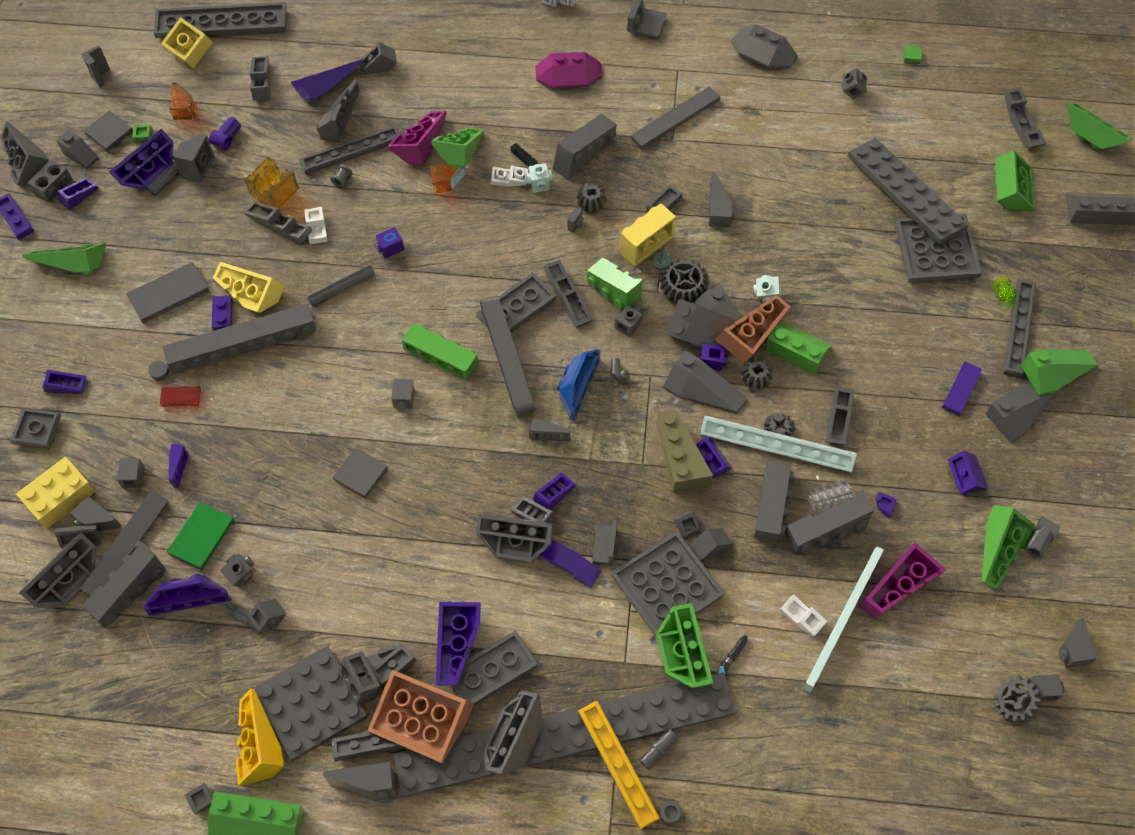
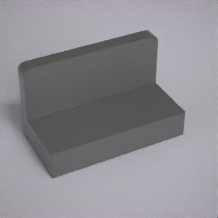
M98 45L81 55L91 77L101 87L105 85L101 75L108 72L110 67L101 47Z
M613 520L612 526L597 524L593 564L613 565L617 529L616 520Z

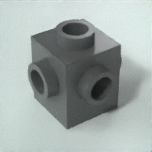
M857 68L847 72L842 76V91L851 99L866 93V75Z
M234 554L226 560L227 564L220 569L227 580L237 587L242 582L245 584L251 580L253 573L256 571L253 567L255 564L248 555L244 556L241 554Z

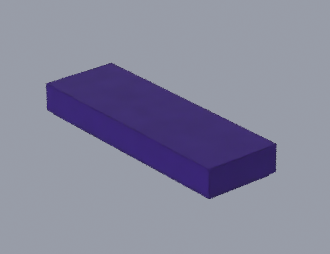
M10 193L1 197L0 213L17 239L20 240L35 232Z
M964 361L942 408L960 416L982 369Z

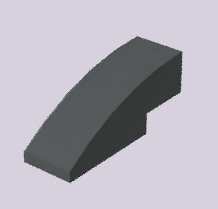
M269 56L252 57L250 69L253 100L270 99Z
M835 387L826 442L846 444L855 390Z

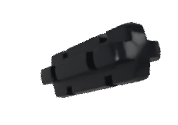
M514 143L510 147L511 152L517 155L522 162L528 164V167L538 164V161L535 158H531L532 156L521 148L519 144Z

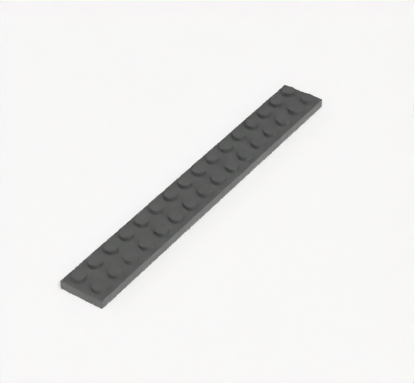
M724 672L712 675V685L692 689L683 683L599 703L620 744L665 733L668 728L673 731L736 715ZM584 707L542 717L543 726L526 764L518 769L597 750L578 710ZM492 730L457 738L443 763L413 750L395 753L394 760L402 798L497 775L485 770L484 747Z

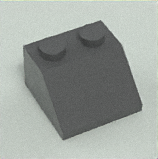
M206 134L180 143L173 153V159L181 177L199 183L202 182L215 157Z

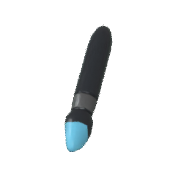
M746 635L738 640L725 661L721 663L718 674L723 672L726 674L730 665L747 643L748 637Z

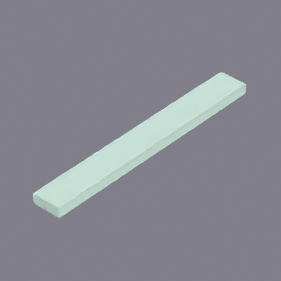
M706 415L704 416L700 435L851 473L857 456L855 452Z
M877 547L873 551L804 685L805 691L811 693L883 549Z

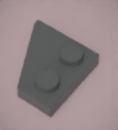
M403 644L392 646L390 649L378 650L377 654L366 657L378 682L383 687L386 686L392 670L402 673L417 661Z

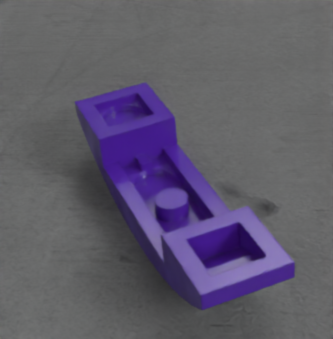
M553 540L551 545L537 558H542L574 576L575 580L592 588L601 573V570L593 563Z

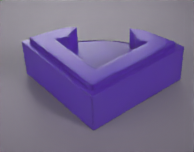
M878 492L876 496L877 507L883 515L890 518L897 499Z

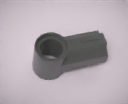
M1042 516L1035 526L1034 534L1025 549L1028 554L1041 558L1061 526Z

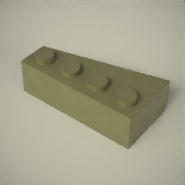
M675 410L657 413L656 425L673 492L711 486L713 474L678 412Z

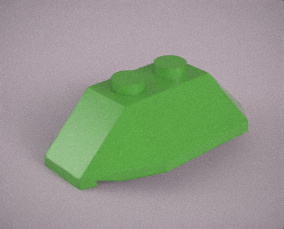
M1076 102L1068 104L1067 109L1072 131L1076 133L1075 135L1078 138L1088 140L1092 147L1103 149L1126 144L1133 139Z
M689 603L672 607L656 633L666 675L692 689L712 685L713 679L693 604Z

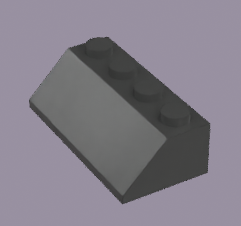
M1066 192L1070 223L1135 225V195Z

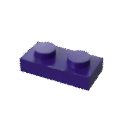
M231 295L212 297V330L215 331L232 326Z

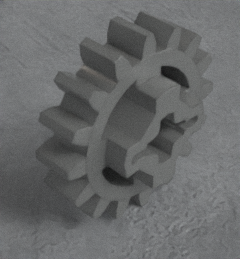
M1017 675L1016 680L1011 676H1008V682L1001 680L1003 686H996L999 694L993 695L998 700L994 703V706L1000 708L998 713L1005 715V718L1009 721L1013 717V721L1019 723L1020 718L1027 722V716L1035 718L1034 710L1040 712L1037 704L1043 703L1041 699L1037 698L1042 694L1041 691L1035 690L1037 685L1034 682L1030 683L1031 680L1027 677L1023 680L1020 675ZM1019 686L1027 687L1028 690H1021ZM1007 707H1014L1017 712H1011Z

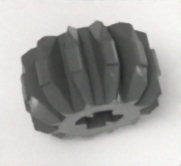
M593 182L591 185L585 183L584 187H580L579 192H577L579 207H582L583 211L589 209L590 213L592 210L598 212L599 208H603L606 201L604 188H601L600 184L595 186Z
M752 358L750 362L746 361L741 369L742 382H746V387L752 386L753 391L756 387L762 390L764 386L768 387L770 385V381L773 379V369L768 366V361L763 363L761 358L758 361Z

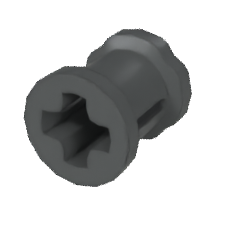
M339 165L337 173L330 180L335 186L344 188L346 180L352 176L353 172L349 167Z

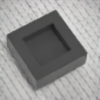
M575 207L567 219L568 230L573 233L583 223L582 209Z
M205 783L184 794L195 815L211 807L213 797Z

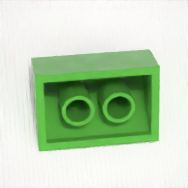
M1015 150L995 158L994 170L996 173L997 202L1006 209L1035 210L1032 167Z
M781 321L769 335L765 350L815 375L832 345Z

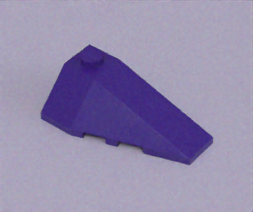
M361 59L292 81L291 84L304 100L310 99L315 101L320 99L319 95L328 92L361 65L363 61Z
M439 602L436 686L458 685L480 626L481 602Z

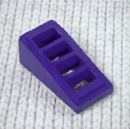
M86 177L57 191L59 202L70 210L96 191L98 186Z
M47 369L43 390L49 393L82 394L86 376ZM68 381H71L70 386H67ZM76 381H80L78 387H74Z
M170 444L168 480L174 488L178 489L189 453L184 445Z
M560 473L535 492L533 501L551 510L576 484L566 475Z

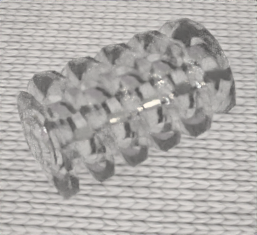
M841 480L839 483L833 482L832 485L826 484L825 487L819 486L817 489L812 488L809 493L810 506L814 513H817V507L821 510L825 508V505L832 509V503L836 506L840 503V500L846 497L849 500L853 499V492L846 480Z

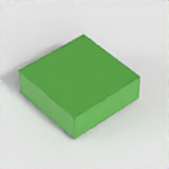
M905 46L904 62L921 63L922 47Z
M134 125L133 142L147 141L152 136V126Z

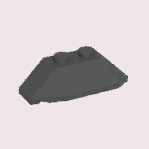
M757 24L739 29L731 41L738 55L767 68H790L798 56L784 36Z
M478 514L476 534L494 556L533 562L551 545L554 524L507 516Z
M79 533L42 567L19 593L34 607L65 605L80 590L95 569L96 546L82 533Z
M522 690L518 697L514 698L502 709L484 747L485 770L505 776L526 764L543 726L541 697L539 694Z

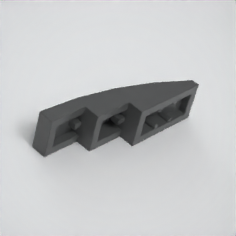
M255 200L243 212L246 216L268 229L301 243L312 232L309 225L297 222L293 216L281 213L279 208Z
M559 259L543 266L550 284L575 327L592 321L593 319L578 288L575 287L569 273H566L561 260Z

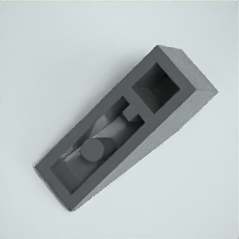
M712 173L709 226L730 227L731 220L734 221L735 210H732V201L716 173Z

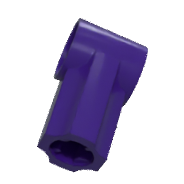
M234 117L228 118L219 130L211 132L209 136L210 144L223 150H228L232 144V138L241 128V123Z

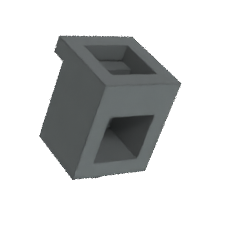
M627 305L621 314L616 316L615 329L630 337L642 323L643 314L641 310L636 306L630 307Z

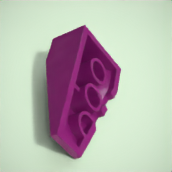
M429 112L418 120V125L407 128V133L403 136L397 135L388 145V149L408 164H424L434 148L432 140L438 137L447 112Z

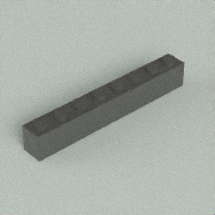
M307 303L162 347L166 363L173 374L183 372L189 368L200 367L206 363L217 362L226 357L237 356L243 352L254 351L263 346L274 345L280 341L291 340L300 335H308L317 330Z

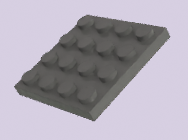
M958 214L968 224L967 229L941 244L937 243L912 218L895 220L908 282L977 278L981 276L982 272L967 214Z
M675 531L611 572V577L655 637L672 607L692 603L696 615L725 595L678 531Z
M328 646L253 688L291 762L367 718L361 704H355L339 671L340 666Z

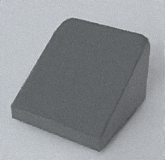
M689 510L673 517V521L683 538L701 530L694 511Z

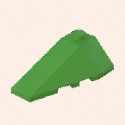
M88 244L75 248L66 247L57 249V251L56 249L32 251L22 256L24 259L72 272H82L84 275L94 273V269L100 268L106 244Z

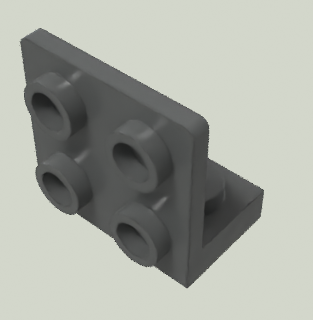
M634 0L627 17V32L658 39L667 18V13L645 8L643 0Z

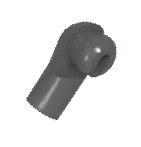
M612 358L611 375L619 382H626L630 377V373L620 369L619 358Z

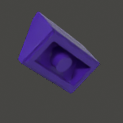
M704 437L696 444L713 474V479L732 468L711 438Z

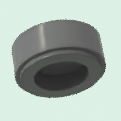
M155 361L149 366L148 372L154 380H162L167 377L169 369L163 361Z
M673 801L664 803L660 809L661 820L667 825H675L680 821L682 809L679 804Z

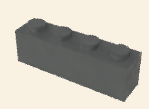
M768 459L754 538L778 542L779 536L784 535L785 524H782V520L787 517L788 506H785V501L790 499L791 494L788 483H792L794 471H790L792 463Z

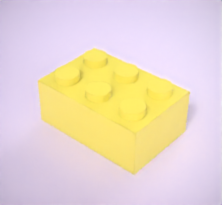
M661 203L656 207H652L646 215L639 217L634 224L623 229L621 232L620 254L636 267L674 237L676 216Z
M64 457L16 493V495L47 530L78 506L87 496L95 493V490L73 464Z

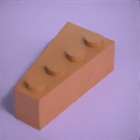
M775 295L757 309L724 329L715 340L744 364L755 353L791 306L778 295Z

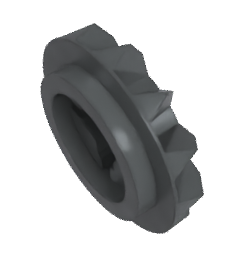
M782 412L780 414L773 413L765 420L764 430L791 437L795 430L794 421L790 419V416L783 415ZM784 423L783 429L775 430L777 424Z

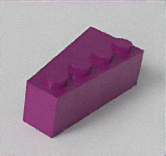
M914 542L858 606L873 619H876L939 577L947 569Z

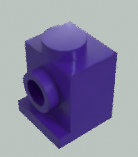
M703 344L700 359L713 370L721 371L722 366L727 364L728 355H724V347Z

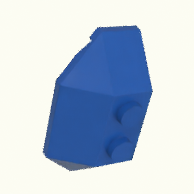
M599 349L586 351L574 357L570 365L567 364L565 368L564 380H560L558 384L559 398L572 421L577 416L600 361Z

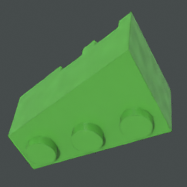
M601 258L587 270L589 285L597 288L602 296L609 298L618 309L624 310L627 305L630 307L635 306L641 301L643 280L640 278L635 280L630 277L631 274L628 271L623 273L618 270L619 267Z

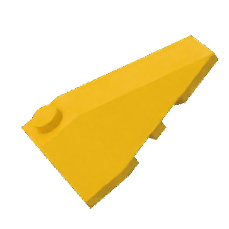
M250 689L240 699L238 725L242 727L240 738L237 739V746L241 747L240 758L236 759L238 786H245L273 778L284 767L281 746L255 689Z

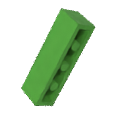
M413 323L402 339L404 350L466 381L479 364L478 356L472 349H465L457 342L449 341L441 334H435L422 325L418 326Z

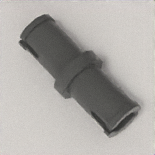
M668 728L657 742L653 741L652 747L639 758L641 764L649 770L660 756L663 757L666 754L665 751L678 739L677 735Z

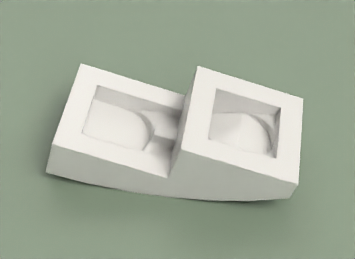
M322 207L305 209L306 224L312 229V232L308 235L310 245L328 242Z
M794 594L779 609L791 622L813 637L827 622L812 607L808 608Z

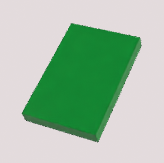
M199 502L168 548L167 553L203 570L234 522V519Z

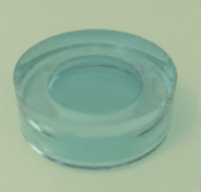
M658 253L654 257V267L659 271L665 270L666 264L670 265L672 259L667 253Z

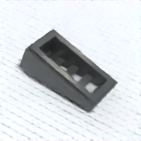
M537 418L533 419L529 429L530 439L570 441L571 438L569 428Z
M524 496L511 510L512 513L521 519L554 524L556 521V517L551 510ZM526 505H528V507L524 510V512H522V509H523Z

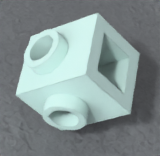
M546 163L529 166V174H526L528 184H531L532 192L550 190L552 173L551 170L547 169Z
M764 275L756 279L757 285H754L753 288L754 295L758 297L759 301L765 303L775 295L782 299L779 277Z

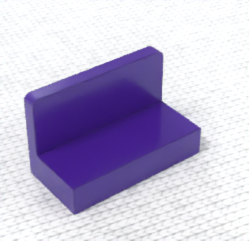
M962 451L948 459L960 494L966 495L976 489L983 491L988 489L975 454Z

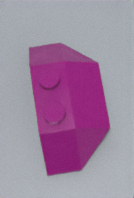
M586 52L551 53L535 65L536 81L552 88L587 87L597 79L602 78L601 62Z

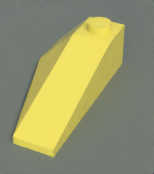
M223 262L219 263L213 277L244 308L258 313L278 303L285 288V285L273 278Z

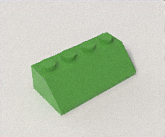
M215 791L209 810L208 835H299L305 810L301 805Z

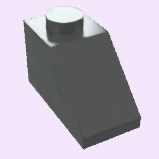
M378 42L362 58L363 63L360 65L361 74L387 72L397 63L395 49Z
M69 129L56 140L64 155L86 169L99 159L98 155L86 142Z
M89 496L70 513L75 519L73 523L76 526L97 524L99 531L119 529L121 527L114 516Z
M1084 618L1079 619L1073 625L1059 648L1060 659L1064 662L1066 668L1090 665L1097 659Z

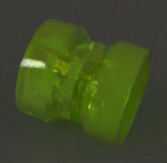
M1009 276L1000 277L992 283L994 290L998 292L999 301H1008L1017 294L1015 288L1011 286L1012 282Z

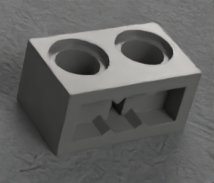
M51 159L28 182V185L33 194L50 202L58 195L57 191L69 184L72 177L66 167Z
M363 651L343 657L339 671L355 704L359 705L376 699L380 684Z

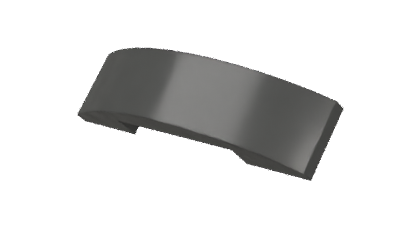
M1022 88L1005 90L1007 110L1013 127L1021 141L1029 149L1044 146L1046 142L1041 130H1036L1025 106L1027 99Z

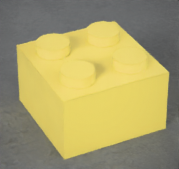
M180 17L161 45L194 69L213 42L204 33Z

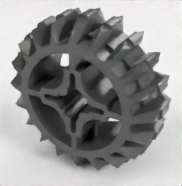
M678 259L677 263L672 261L670 265L666 264L665 270H662L660 288L663 290L664 296L668 295V300L674 299L675 304L679 299L692 303V300L696 301L707 291L709 286L708 273H705V267L701 268L700 263L694 264V260L688 262L685 259L681 262ZM671 279L674 280L675 286L671 283Z

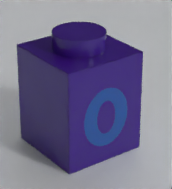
M395 227L375 235L377 241L375 247L378 253L383 254L385 259L405 250L403 240Z

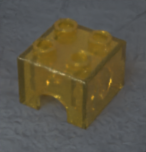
M267 157L244 180L250 196L261 203L280 208L299 190L295 173L288 169H285L286 173L282 172L276 165V162Z

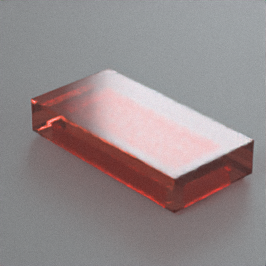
M200 386L162 387L160 405L161 407L199 406L201 388Z

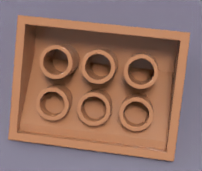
M392 670L367 731L443 763L465 727L474 702Z

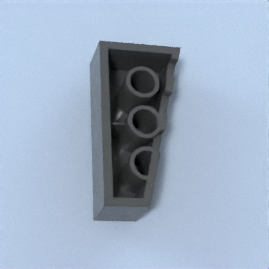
M600 114L557 144L553 170L569 180L615 138L617 124L603 114Z
M863 490L857 492V497L851 500L847 497L840 500V503L832 509L827 506L821 509L815 517L810 514L787 525L785 535L795 554L798 552L806 553L814 546H824L830 543L832 539H842L853 531L861 532L866 529L874 509Z
M140 540L134 545L136 547L135 551L131 555L126 554L122 559L123 565L118 570H112L108 575L107 583L100 585L82 605L104 628L113 623L123 610L128 609L132 602L139 595L144 594L148 586L154 581L160 579L166 570L157 556Z

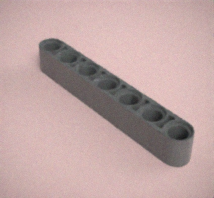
M498 295L480 300V306L515 415L520 416L534 412V403Z

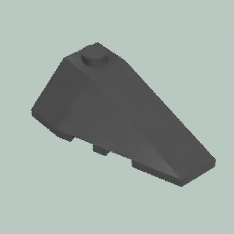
M354 79L325 112L321 122H318L317 132H319L321 140L341 142L360 92L358 80Z
M9 122L5 123L0 136L4 151L8 152L9 158L7 162L13 169L10 172L11 177L17 185L21 186L29 182L49 162V159L37 145Z
M721 285L704 292L693 303L733 318V324L740 319L731 299Z
M686 350L674 364L663 385L665 390L678 398L696 400V403L700 404L702 402L707 403L715 408L736 414L747 400L742 393L706 363Z
M1028 383L991 403L985 415L1011 443L1028 431L1054 393L1039 396L1033 385Z

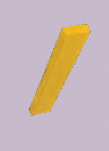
M598 701L578 710L638 827L642 829L660 819Z

